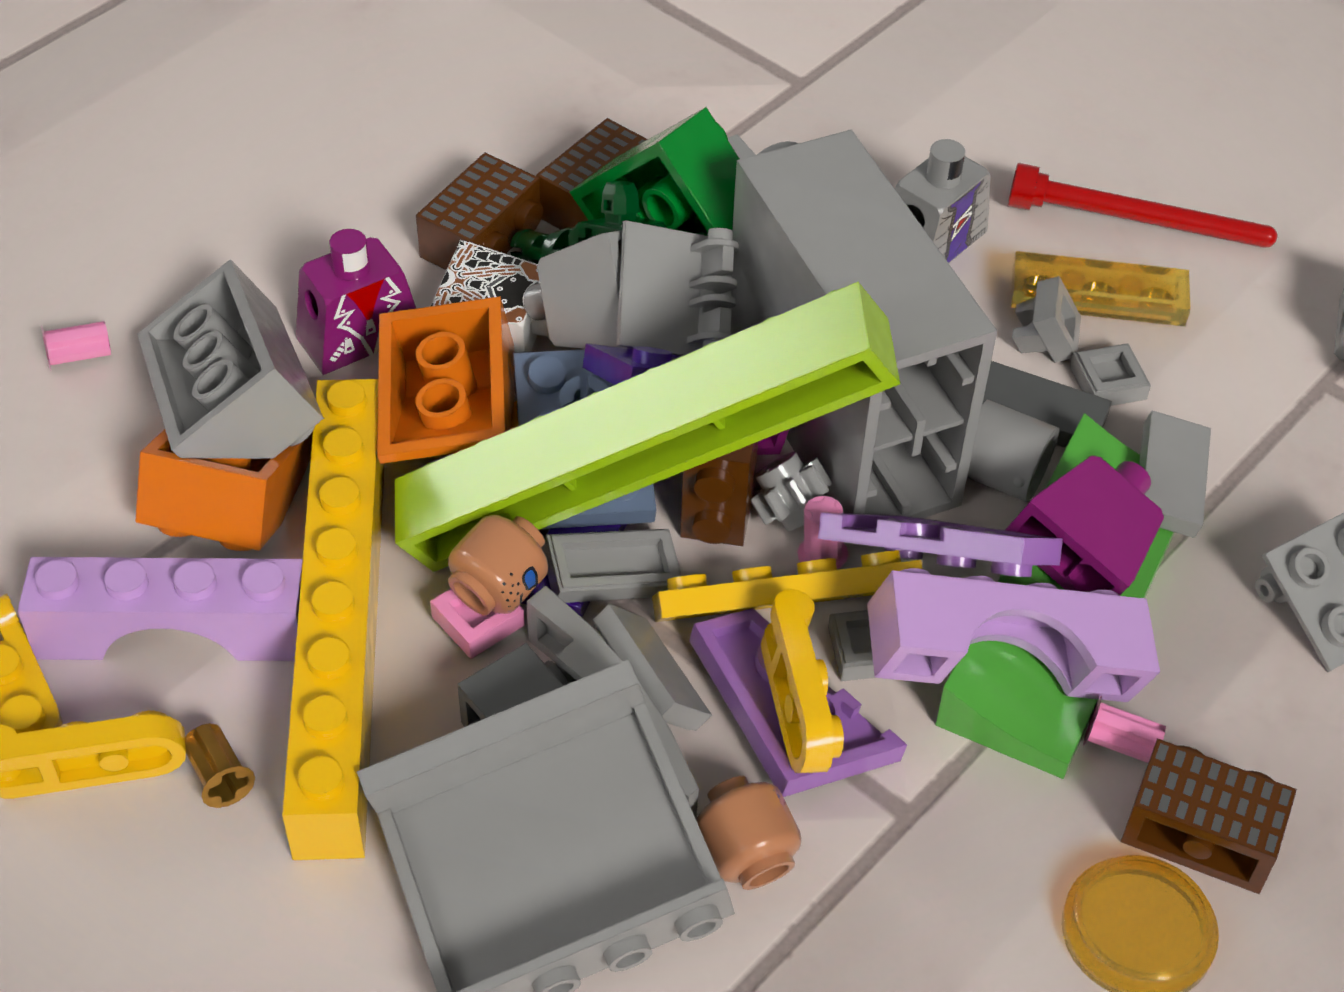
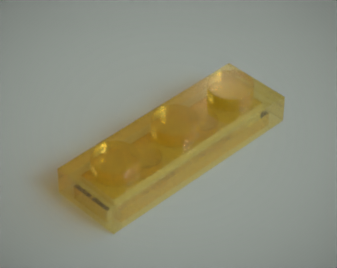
M1021 251L1015 252L1012 267V308H1016L1017 304L1036 297L1038 281L1060 276L1080 315L1186 327L1191 310L1189 270Z

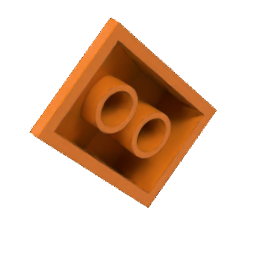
M501 296L379 314L377 457L380 464L454 454L482 440L510 430L516 394L513 368V353H515Z
M164 429L140 451L135 522L158 527L160 532L169 536L186 537L193 535L219 541L223 547L230 550L248 551L254 549L260 551L282 525L309 465L313 431L303 442L287 447L274 459L179 458L171 450L168 436Z

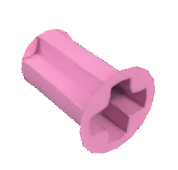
M104 321L43 331L41 325L50 371L51 365L111 355L108 332Z
M815 497L810 499L804 508V541L800 544L797 552L799 561L836 558L837 569L841 568L847 561V546L843 542L818 539L821 513H843L842 505L832 497Z
M1101 695L1089 721L1083 747L1089 741L1148 763L1157 738L1164 739L1166 726L1101 703Z

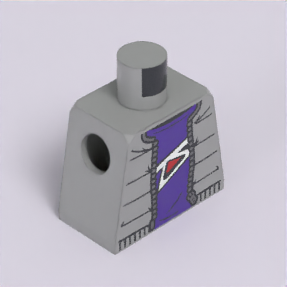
M941 139L934 142L930 148L929 158L899 180L894 189L948 263L987 232L990 173L985 167L965 156V148L959 142L951 139Z

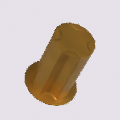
M211 723L202 724L185 736L186 755L204 787L201 795L203 803L214 808L227 807L239 802L250 792L255 782L254 772L247 767L241 766L218 725Z

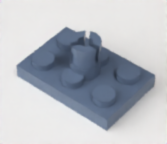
M585 349L513 353L518 426L538 416L546 415L586 398L594 392L614 386V384L582 368ZM651 484L542 529L655 522L656 502L654 485Z

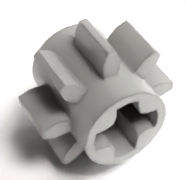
M791 452L772 461L754 475L761 488L754 491L755 495L750 498V501L765 525L778 519L787 531H791L804 525V508L806 503L810 499L827 493L829 491L828 486L832 482L818 458L804 464L796 452Z

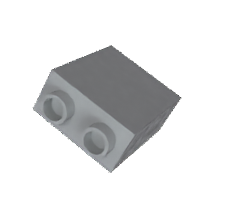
M852 129L802 143L791 141L779 142L763 149L757 155L737 160L732 231L733 240L739 243V251L734 253L733 278L737 280V288L732 290V297L736 298V307L731 308L730 334H736L770 317L778 316L859 281L889 319L900 385L790 428L786 437L801 462L806 464L818 458L832 484L828 486L829 491L821 496H828L838 500L842 505L843 513L904 515L925 518L961 506L997 329Z

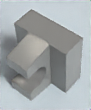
M1060 276L1038 281L1036 297L1016 305L1015 313L1023 327L1013 329L1012 338L1021 353L1048 351L1055 363L1072 359L1073 352H1078L1081 315Z

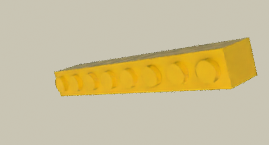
M378 379L317 380L316 401L324 419L315 425L312 438L282 812L292 860L365 858L368 800L365 797L357 771L370 766L385 463L380 464L377 457Z

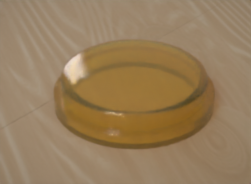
M1127 855L1110 858L1091 866L1073 883L1063 907L1062 933L1071 957L1086 976L1109 992H1188L1205 977L1218 949L1219 930L1216 916L1203 891L1186 873L1170 863L1157 858Z

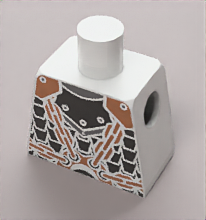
M460 240L431 306L501 296L515 353L531 352L537 335L549 337L546 319L533 320L529 317L524 307L526 289L531 285L540 284L537 270L538 264Z

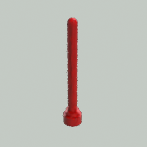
M1017 163L1008 200V206L1024 210H1030L1031 205L1042 207L1043 202L1263 248L1273 246L1278 237L1277 231L1269 225L1050 181L1049 174L1039 173L1040 167Z

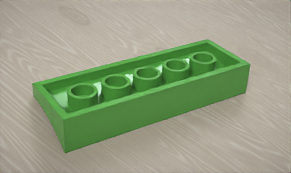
M1084 413L1046 488L1090 456L1101 457L1115 469L1124 461L1139 464L1140 454L1120 442ZM1159 528L1133 583L1120 596L1146 598L1175 532ZM1033 565L1031 577L1001 575L998 580L1001 583L1019 585L1049 583L1056 586L1057 589H1064L1037 565ZM981 641L970 644L967 654L953 668L943 688L935 725L1064 779L1099 699L1066 696L1053 673L1043 662L1028 651L1005 642Z

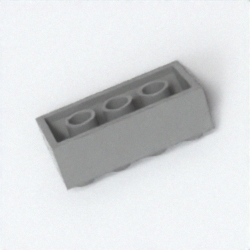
M231 259L137 333L171 450L179 458L274 459L287 447L298 445L307 439L314 430L315 425L324 419L277 307Z

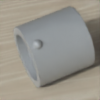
M987 399L982 404L967 478L1029 502L1038 489L1051 461L1059 436V427Z

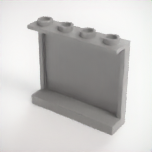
M629 659L357 771L365 797L378 815L437 992H574L581 985L580 980L607 968L614 972L631 969L646 961L652 955L651 949L679 937L682 941H694L706 937L721 927L723 924L722 919L735 914L728 889L723 878L721 879L646 705Z

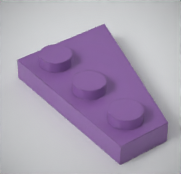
M821 513L818 539L885 547L884 551L899 550L901 558L923 559V553L937 554L936 564L976 568L977 560L992 561L991 573L1018 577H1031L1033 565H1060L1063 540L1062 538L904 515Z
M751 608L694 624L689 640L772 783L778 787L783 797L901 761L907 744L890 729L884 733L876 729L859 713L862 704L844 688L835 692L828 686L826 697L831 715H838L843 727L844 744L842 754L839 758H833L828 772L795 773L788 760L761 652V640L769 622Z

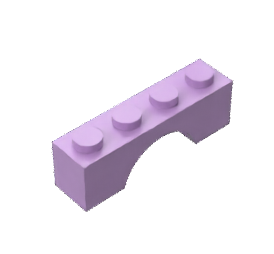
M30 557L18 614L36 659L103 660L109 646L124 635L147 629H174L198 634L218 643L237 661H295L303 559Z
M910 568L901 571L892 570L867 603L875 678L940 684L967 654L970 644L981 641L1005 642L1028 651L1047 666L1058 680L1066 696L1099 699L1102 695L1101 700L1129 702L1160 673L1147 599L1119 596L1118 593L1111 590L1082 592L1057 589L1056 586L1049 583L1019 585L995 582L987 576L956 578L931 575L926 570Z

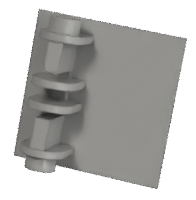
M627 220L623 221L617 346L627 348L635 346L652 347L670 351L672 355L684 356L703 348L709 343L733 335L730 334L731 308L736 307V298L732 297V290L737 288V280L733 278L734 253L739 251V243L733 240V231L727 228H712L708 230V236Z
M1344 513L1263 554L1262 557L1268 567L1261 571L1260 578L1255 582L1256 591L1263 601L1268 603L1272 601L1289 603L1327 672L1344 664Z

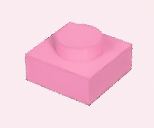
M452 589L447 590L430 601L432 618L470 659L525 626L524 609L520 605L510 614H498L491 611L488 616L481 615L465 605Z

